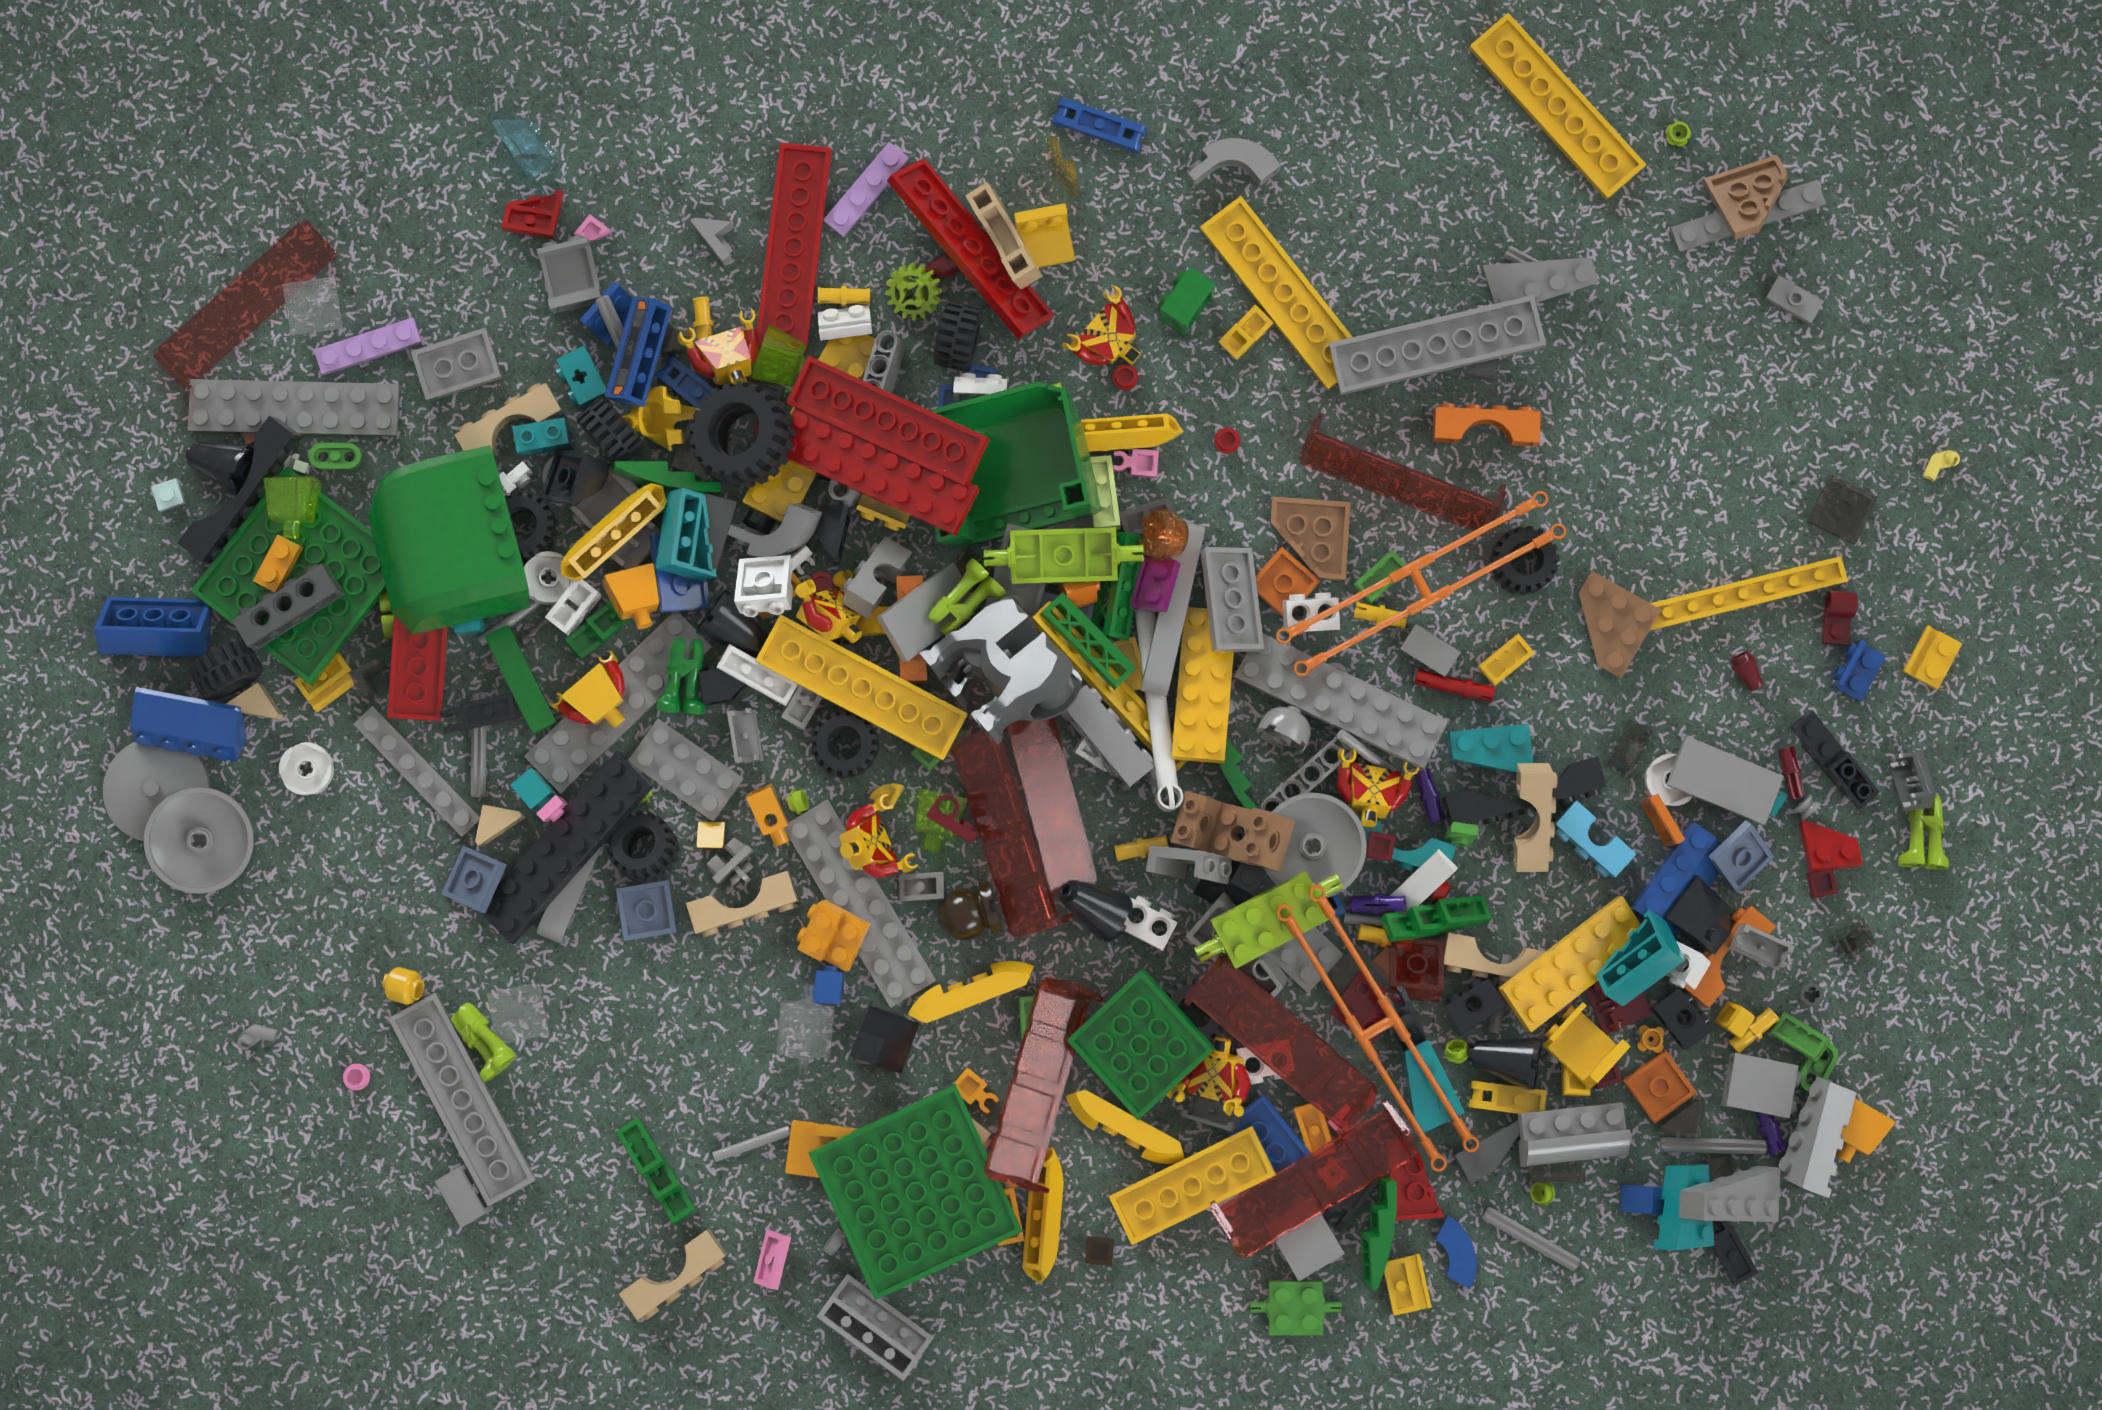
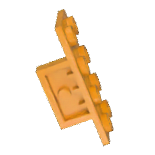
M793 1120L785 1172L787 1174L819 1178L808 1152L858 1128Z

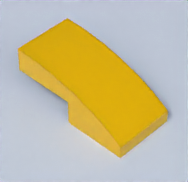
M1255 304L1218 342L1238 360L1274 322Z

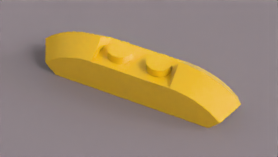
M1169 414L1081 420L1089 452L1155 447L1165 444L1183 433L1176 419Z
M652 483L628 496L568 551L560 563L561 576L578 582L591 574L664 509L667 500L663 486Z
M1018 961L997 962L990 965L993 975L988 976L987 972L972 977L973 983L964 986L962 981L947 987L949 991L947 993L943 992L940 984L936 985L918 998L908 1015L924 1023H929L1018 989L1027 984L1034 966Z
M1082 1090L1066 1095L1071 1110L1085 1126L1094 1131L1100 1122L1103 1124L1102 1130L1113 1136H1116L1117 1132L1127 1137L1125 1142L1136 1149H1139L1141 1145L1144 1146L1142 1158L1162 1164H1176L1185 1159L1180 1141L1140 1119L1137 1120L1133 1115L1093 1093Z
M1053 1147L1038 1152L1031 1160L1022 1268L1027 1276L1040 1284L1049 1275L1054 1265L1059 1245L1063 1172Z

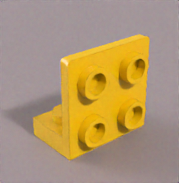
M1065 203L1014 213L1016 229L1038 268L1073 262L1075 260Z

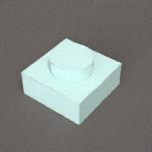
M177 478L151 486L160 512L186 504Z

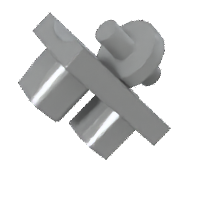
M733 838L724 847L733 856L727 864L718 855H715L706 864L714 875L712 878L717 884H721L734 870L737 873L729 879L734 885L741 879L747 883L751 881L747 873L754 866L749 861L742 868L739 866L754 851L750 846H745Z

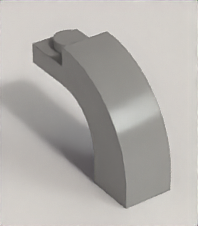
M1241 138L1222 139L1207 145L1201 150V157L1204 161L1202 162L1199 159L1189 167L1188 170L1190 172L1188 173L1187 180L1194 187L1216 169L1224 166H1235L1246 171L1260 187L1280 171L1281 164L1266 148L1253 141Z
M800 503L788 504L782 524L773 533L765 534L743 524H732L727 535L735 537L736 543L749 546L747 551L749 555L757 557L786 555L800 549L809 541L819 524L822 512Z

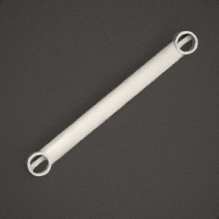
M1134 609L1142 673L1144 675L1156 623V614L1154 611ZM1145 692L1158 788L1155 801L1161 810L1171 812L1181 805L1183 792L1178 786L1175 759H1171L1173 742L1167 697ZM1164 789L1168 790L1169 806L1163 804L1160 798V793ZM1173 790L1175 791V793H1176L1177 796H1178V802H1177L1176 805H1175L1174 792H1173Z

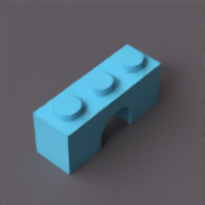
M1577 800L1572 802L1554 822L1555 835L1565 843L1569 840L1576 847L1574 852L1586 861L1589 858L1595 863L1594 870L1602 877L1607 878L1609 876L1610 878H1615L1636 853L1617 836L1612 837L1604 846L1593 844L1589 839L1588 830L1596 817Z

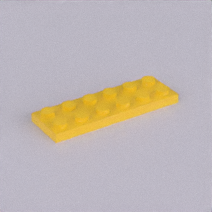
M1187 607L1182 634L1171 759L1224 764L1234 652H1212L1207 608Z
M1617 896L1498 989L1525 1030L1533 1032L1597 982L1596 974L1616 949L1619 951L1630 939L1628 934L1632 929L1636 931L1641 923L1624 897Z
M1251 1126L1110 1195L1109 1198L1131 1245H1134L1275 1176L1276 1173L1254 1127Z

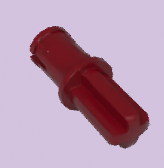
M1795 746L1779 749L1778 753L1783 770L1781 775L1785 776L1790 799H1801L1805 796L1800 773L1803 771L1799 769Z

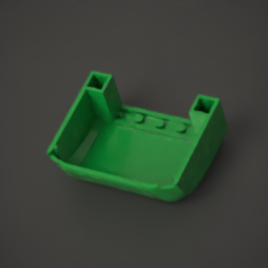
M1033 382L938 407L932 411L990 438L970 482L979 487V493L957 536L935 527L937 542L952 549L969 547L1004 538L1008 523L1037 530L1089 517L1101 512L1083 425L1077 407L1066 388Z
M490 445L405 465L388 473L380 480L374 491L368 519L392 613L406 626L411 635L530 608L526 574Z

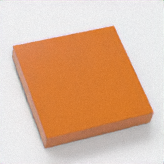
M1283 547L1274 554L1256 575L1258 596L1282 617V600H1289V595L1305 594L1306 599L1321 582L1320 579ZM1298 606L1293 608L1292 613L1298 608Z
M1659 794L1649 796L1640 801L1642 808L1665 847L1677 845L1685 840Z
M1666 1049L1623 1079V1083L1653 1124H1656L1697 1094Z

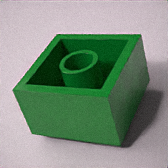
M1189 267L1186 273L1181 271L1173 282L1175 284L1172 288L1173 291L1171 294L1169 292L1164 294L1157 310L1159 311L1158 320L1183 337L1212 298L1216 286L1214 282L1192 267Z

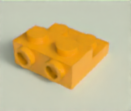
M826 899L818 902V904L814 903L807 914V918L810 919L807 928L803 927L797 936V941L800 942L798 950L818 961L825 960L846 972L850 971L871 923Z

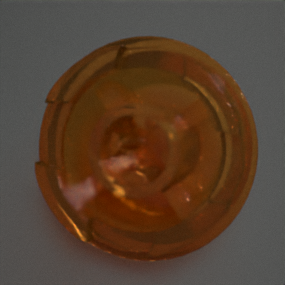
M1165 508L1158 511H1149L1145 515L1141 526H1145L1143 540L1139 539V545H1143L1142 553L1150 556L1155 561L1181 555L1187 546L1189 529L1186 521Z

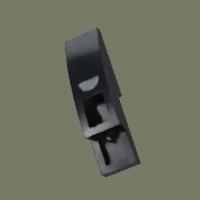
M1809 710L1790 726L1803 743L1802 748L1843 795L1858 809H1861L1880 793L1852 755L1843 750L1814 711Z

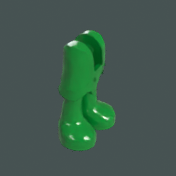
M675 638L666 666L665 675L669 676L665 693L658 699L656 709L668 713H678L681 710L689 714H705L706 705L697 696L698 677L703 666V644L699 639H692L689 648V658L684 659V639ZM685 675H686V677H685V684H684V690H683V695H682L681 703H680V700H679L680 678H681V676H685Z

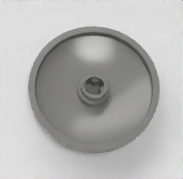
M133 742L115 756L106 771L103 782L104 805L109 817L121 831L132 838L144 841L147 821L159 803L171 794L191 787L210 788V779L207 769L199 756L177 750L168 751L151 745L142 746Z
M208 787L183 789L165 798L150 815L144 832V850L152 870L169 886L188 893L214 892L232 883L248 865L254 848V831L250 818L244 808L228 794Z
M1305 793L1285 800L1272 811L1295 821L1281 873L1265 869L1270 879L1276 885L1304 870L1308 873L1314 884L1336 873L1344 889H1340L1326 897L1328 898L1345 890L1357 878L1365 861L1367 845L1363 826L1349 806L1339 799L1326 794Z

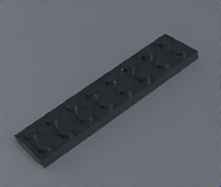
M616 751L564 809L565 812L548 827L501 880L486 913L482 914L508 943L515 944L654 786L622 753Z

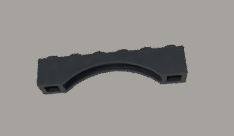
M268 416L254 436L252 466L247 480L239 493L217 513L192 522L178 541V544L201 562L212 563L223 550L222 548L239 529L238 526L243 519H246L253 511V505L258 498H262L269 490L271 480L283 471L285 467L284 462L298 450L299 442L303 437L280 419Z
M848 640L835 642L837 645L858 655L855 643L850 644ZM717 665L704 667L705 671L699 672L704 704L707 706L733 701L748 686L718 669Z
M1596 756L1573 762L1557 778V788L1552 789V797H1555L1556 801L1559 800L1560 805L1575 801V795L1584 793L1585 798L1601 794L1600 789L1607 787L1599 757ZM1472 790L1442 798L1449 825L1452 822L1473 825L1474 822L1483 820L1484 825L1498 822V816L1508 814L1509 818L1524 815L1523 809L1534 807L1530 802L1521 798L1497 799L1481 795Z

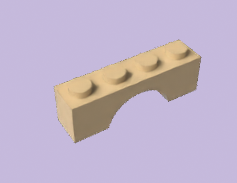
M986 182L965 195L976 216L995 244L1001 256V261L1012 281L1020 290L1043 277L991 185Z
M538 383L531 386L527 390L528 393L520 398L515 396L508 399L504 403L505 406L497 411L495 409L487 411L481 416L482 419L476 423L469 422L459 428L460 432L454 435L463 451L490 445L493 454L497 453L496 439L498 433L508 422L515 419H529L534 422L547 421L559 418L564 415V412L550 387L546 383L543 385Z
M1517 763L1516 789L1518 795L1536 808V816L1533 824L1527 831L1514 837L1513 864L1516 872H1548L1549 862H1553V847L1550 846V838H1554L1555 826L1554 822H1551V813L1556 812V799L1552 797V789L1557 788V773L1552 771L1549 763Z
M785 871L763 878L758 896L745 907L728 908L722 905L713 895L688 902L686 905L695 934L702 933L703 937H708L719 933L717 928L728 925V929L744 925L743 920L753 917L754 921L769 917L768 912L778 909L779 913L794 909L793 904L799 901L790 872Z
M1446 933L1440 964L1446 965V971L1462 973V969L1472 970V976L1488 979V974L1499 976L1498 981L1507 982L1546 951L1524 948L1520 955L1510 963L1497 964L1487 960L1480 953L1474 937Z
M707 1229L685 1245L686 1264L682 1273L676 1279L661 1283L643 1276L619 1293L636 1320L643 1316L648 1320L660 1311L657 1308L660 1303L666 1300L670 1304L681 1295L679 1290L686 1284L690 1288L703 1279L700 1274L708 1268L713 1272L725 1263L722 1258L728 1254L710 1229Z

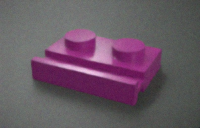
M1144 557L1130 606L1135 610L1143 609L1145 611L1167 613L1181 563L1173 559H1149Z

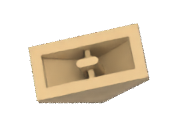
M256 683L226 703L241 707V711L244 714L283 720V714L264 685Z
M483 805L475 839L476 844L480 847L485 846L525 819L526 816L519 811Z

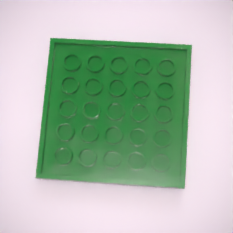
M287 466L192 588L191 592L234 625L232 620L238 617V613L242 609L249 606L254 607L261 602L260 599L263 596L273 592L253 580L277 534L303 547L286 582L306 574L305 570L315 564H323L331 569L345 595L262 648L308 684L314 685L377 603L379 597L386 591V586L372 531ZM313 585L306 589V597L313 594ZM291 599L284 603V611L290 609ZM268 613L263 615L261 619L262 625L269 621Z
M956 1084L808 1152L875 1300L1023 1232Z

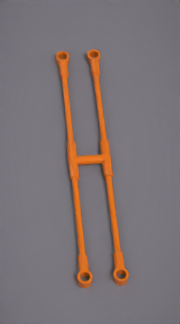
M1538 491L1531 499L1514 507V510L1434 553L1429 552L1390 573L1389 577L1318 615L1298 622L1289 628L1279 629L1276 633L1277 642L1283 645L1288 644L1293 637L1309 629V626L1391 582L1395 583L1409 575L1422 596V599L1407 606V609L1331 650L1325 653L1321 652L1306 661H1298L1293 668L1295 675L1298 677L1306 676L1311 669L1326 662L1333 655L1408 615L1412 616L1452 595L1453 591L1534 548L1538 549L1548 542L1561 540L1566 535V528L1564 525L1557 523L1549 531L1532 539L1531 543L1450 586L1446 585L1431 593L1419 571L1430 563L1435 562L1436 558L1517 515L1521 516L1534 508L1544 507L1548 502V495L1543 491ZM1537 495L1543 496V504L1536 502L1535 497ZM1556 527L1560 528L1562 535H1554L1553 529ZM1279 633H1288L1289 639L1282 641L1279 638ZM1299 664L1306 666L1305 673L1302 674L1297 671Z
M1319 884L1312 885L1309 889L1310 898L1317 902L1326 918L1330 919L1377 996V1002L1387 1017L1363 1030L1355 1016L1351 1015L1303 937V931L1297 924L1290 905L1281 904L1278 906L1277 916L1285 922L1293 937L1299 941L1345 1016V1022L1348 1024L1369 1061L1374 1063L1421 1140L1420 1144L1430 1159L1432 1169L1438 1172L1443 1171L1447 1166L1445 1157L1438 1153L1430 1138L1424 1134L1378 1059L1379 1055L1369 1039L1393 1026L1401 1041L1406 1043L1453 1120L1452 1124L1462 1139L1464 1149L1468 1152H1475L1479 1148V1141L1475 1135L1470 1133L1462 1118H1459L1410 1039L1411 1035L1387 996L1383 995L1335 916L1334 909L1326 898L1325 889ZM1314 889H1321L1322 895L1314 897L1312 895ZM1281 909H1289V915L1282 917L1280 915ZM1473 1139L1475 1140V1145L1467 1147L1466 1142ZM1442 1159L1443 1163L1441 1166H1435L1434 1161Z

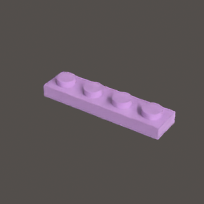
M888 142L823 219L824 223L844 238L889 185L887 179L890 175L901 170L909 161V157L892 143Z
M412 317L314 349L321 374L327 375L421 344L422 340L415 319Z

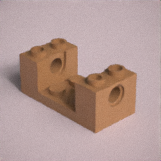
M1185 791L1171 842L1191 850L1230 857L1233 861L1281 873L1295 821L1274 812L1257 808L1251 810L1222 803L1208 796ZM1243 828L1245 835L1242 840L1237 841L1235 837L1236 832Z

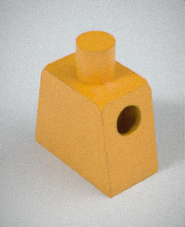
M653 563L605 575L602 583L620 619L625 620L634 617L637 629H645L652 626L649 613L657 611L659 605Z
M772 783L748 793L746 799L763 836L770 834L775 847L790 841L784 827L788 826V820ZM774 814L777 823L770 826L766 815Z
M1855 1098L1849 1124L1842 1128L1841 1133L1844 1140L1842 1150H1838L1835 1156L1846 1163H1850L1856 1151L1863 1155H1870L1896 1121Z

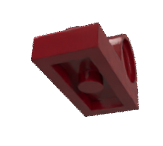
M1831 590L1825 592L1822 644L1850 645L1851 619L1854 618L1858 606L1857 593Z
M950 794L939 796L929 809L926 817L973 844L978 836L977 833L973 832L975 826L963 819L960 823L955 821L960 811L957 799ZM945 800L952 801L955 806L954 811L949 815L940 812V804Z

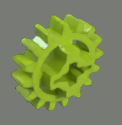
M911 263L908 265V268L904 264L899 267V271L895 270L891 273L893 279L886 281V284L891 288L885 291V295L891 296L892 299L887 303L888 305L895 304L894 313L902 311L903 319L911 315L912 320L915 321L919 318V315L924 319L929 316L928 312L933 313L936 310L935 305L941 302V299L936 295L940 294L942 289L936 288V284L940 280L939 278L932 279L933 270L926 273L924 264L916 269L915 263ZM909 275L917 276V277H919V278H918V279H913V278H912L911 276H909ZM918 285L915 294L909 298V296L912 294L911 292L913 288H915Z

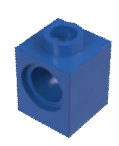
M823 966L822 971L816 970L813 1002L841 1005L844 973L838 972V967Z

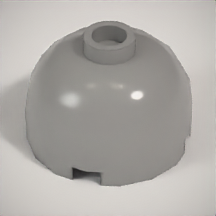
M1288 705V707H1276L1269 710L1262 718L1256 732L1262 731L1261 738L1284 750L1283 746H1289L1295 749L1294 754H1303L1311 736V727L1307 719L1302 715L1301 709Z

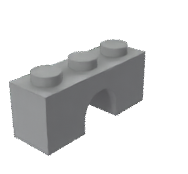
M887 536L883 538L880 544L875 542L868 553L869 559L867 561L862 560L855 571V574H857L855 578L849 577L844 584L842 591L845 594L841 603L869 619L882 601L887 588L875 578L881 577L895 583L896 576H900L904 571L912 552Z

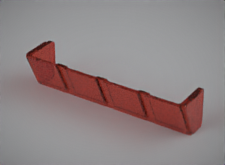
M305 218L302 219L153 352V357L184 389H191L190 379L201 378L332 260H336L338 258L336 254L338 253Z
M1319 412L1317 418H1314L1298 457L1301 461L1300 464L1338 479L1340 477L1345 478L1348 483L1389 498V496L1394 497V501L1435 517L1440 515L1444 517L1443 520L1471 531H1475L1494 521L1499 513L1507 493L1505 491L1506 484L1502 483L1496 489L1493 499L1486 498L1319 433L1317 431L1324 413Z
M1055 717L1041 721L1017 720L1009 724L1007 729L1051 895H1059L1061 887L1070 880H1078L1096 885V882L1099 880L1095 871Z
M1006 726L1003 735L1015 730L1014 726ZM982 731L955 741L956 744L952 745V753L962 784L966 787L968 793L966 797L978 835L984 843L982 846L994 885L998 888L1000 894L999 901L1010 935L1013 937L1017 936V939L1068 923L1069 919L1075 917L1072 913L1058 916L1003 740L997 745Z
M1219 955L1187 992L1186 1000L1184 1001L1187 1006L1193 1001L1338 1126L1337 1136L1345 1135L1373 1106L1378 1094L1375 1084L1346 1059L1338 1055L1329 1044L1307 1025L1301 1023L1293 1013L1271 994L1257 985L1241 968L1235 969L1227 956Z
M1046 977L1045 980L1042 979L1038 983L1028 1018L1029 1025L1024 1031L1013 1069V1080L1009 1083L998 1121L999 1128L994 1135L984 1169L985 1175L988 1176L987 1179L1029 1193L1049 1194L1050 1189L1039 1185L1038 1180L1076 1051L1068 1043L1067 1039L1083 1025L1089 1002L1103 1003L1104 997L1100 996L1099 993L1069 980Z
M1384 1099L1381 1101L1383 1111L1219 1207L1215 1200L1210 1202L1212 1215L1238 1258L1245 1259L1279 1239L1283 1234L1293 1231L1325 1212L1327 1208L1342 1202L1369 1186L1374 1180L1384 1177L1417 1156L1418 1150L1414 1137L1390 1102L1388 1103Z

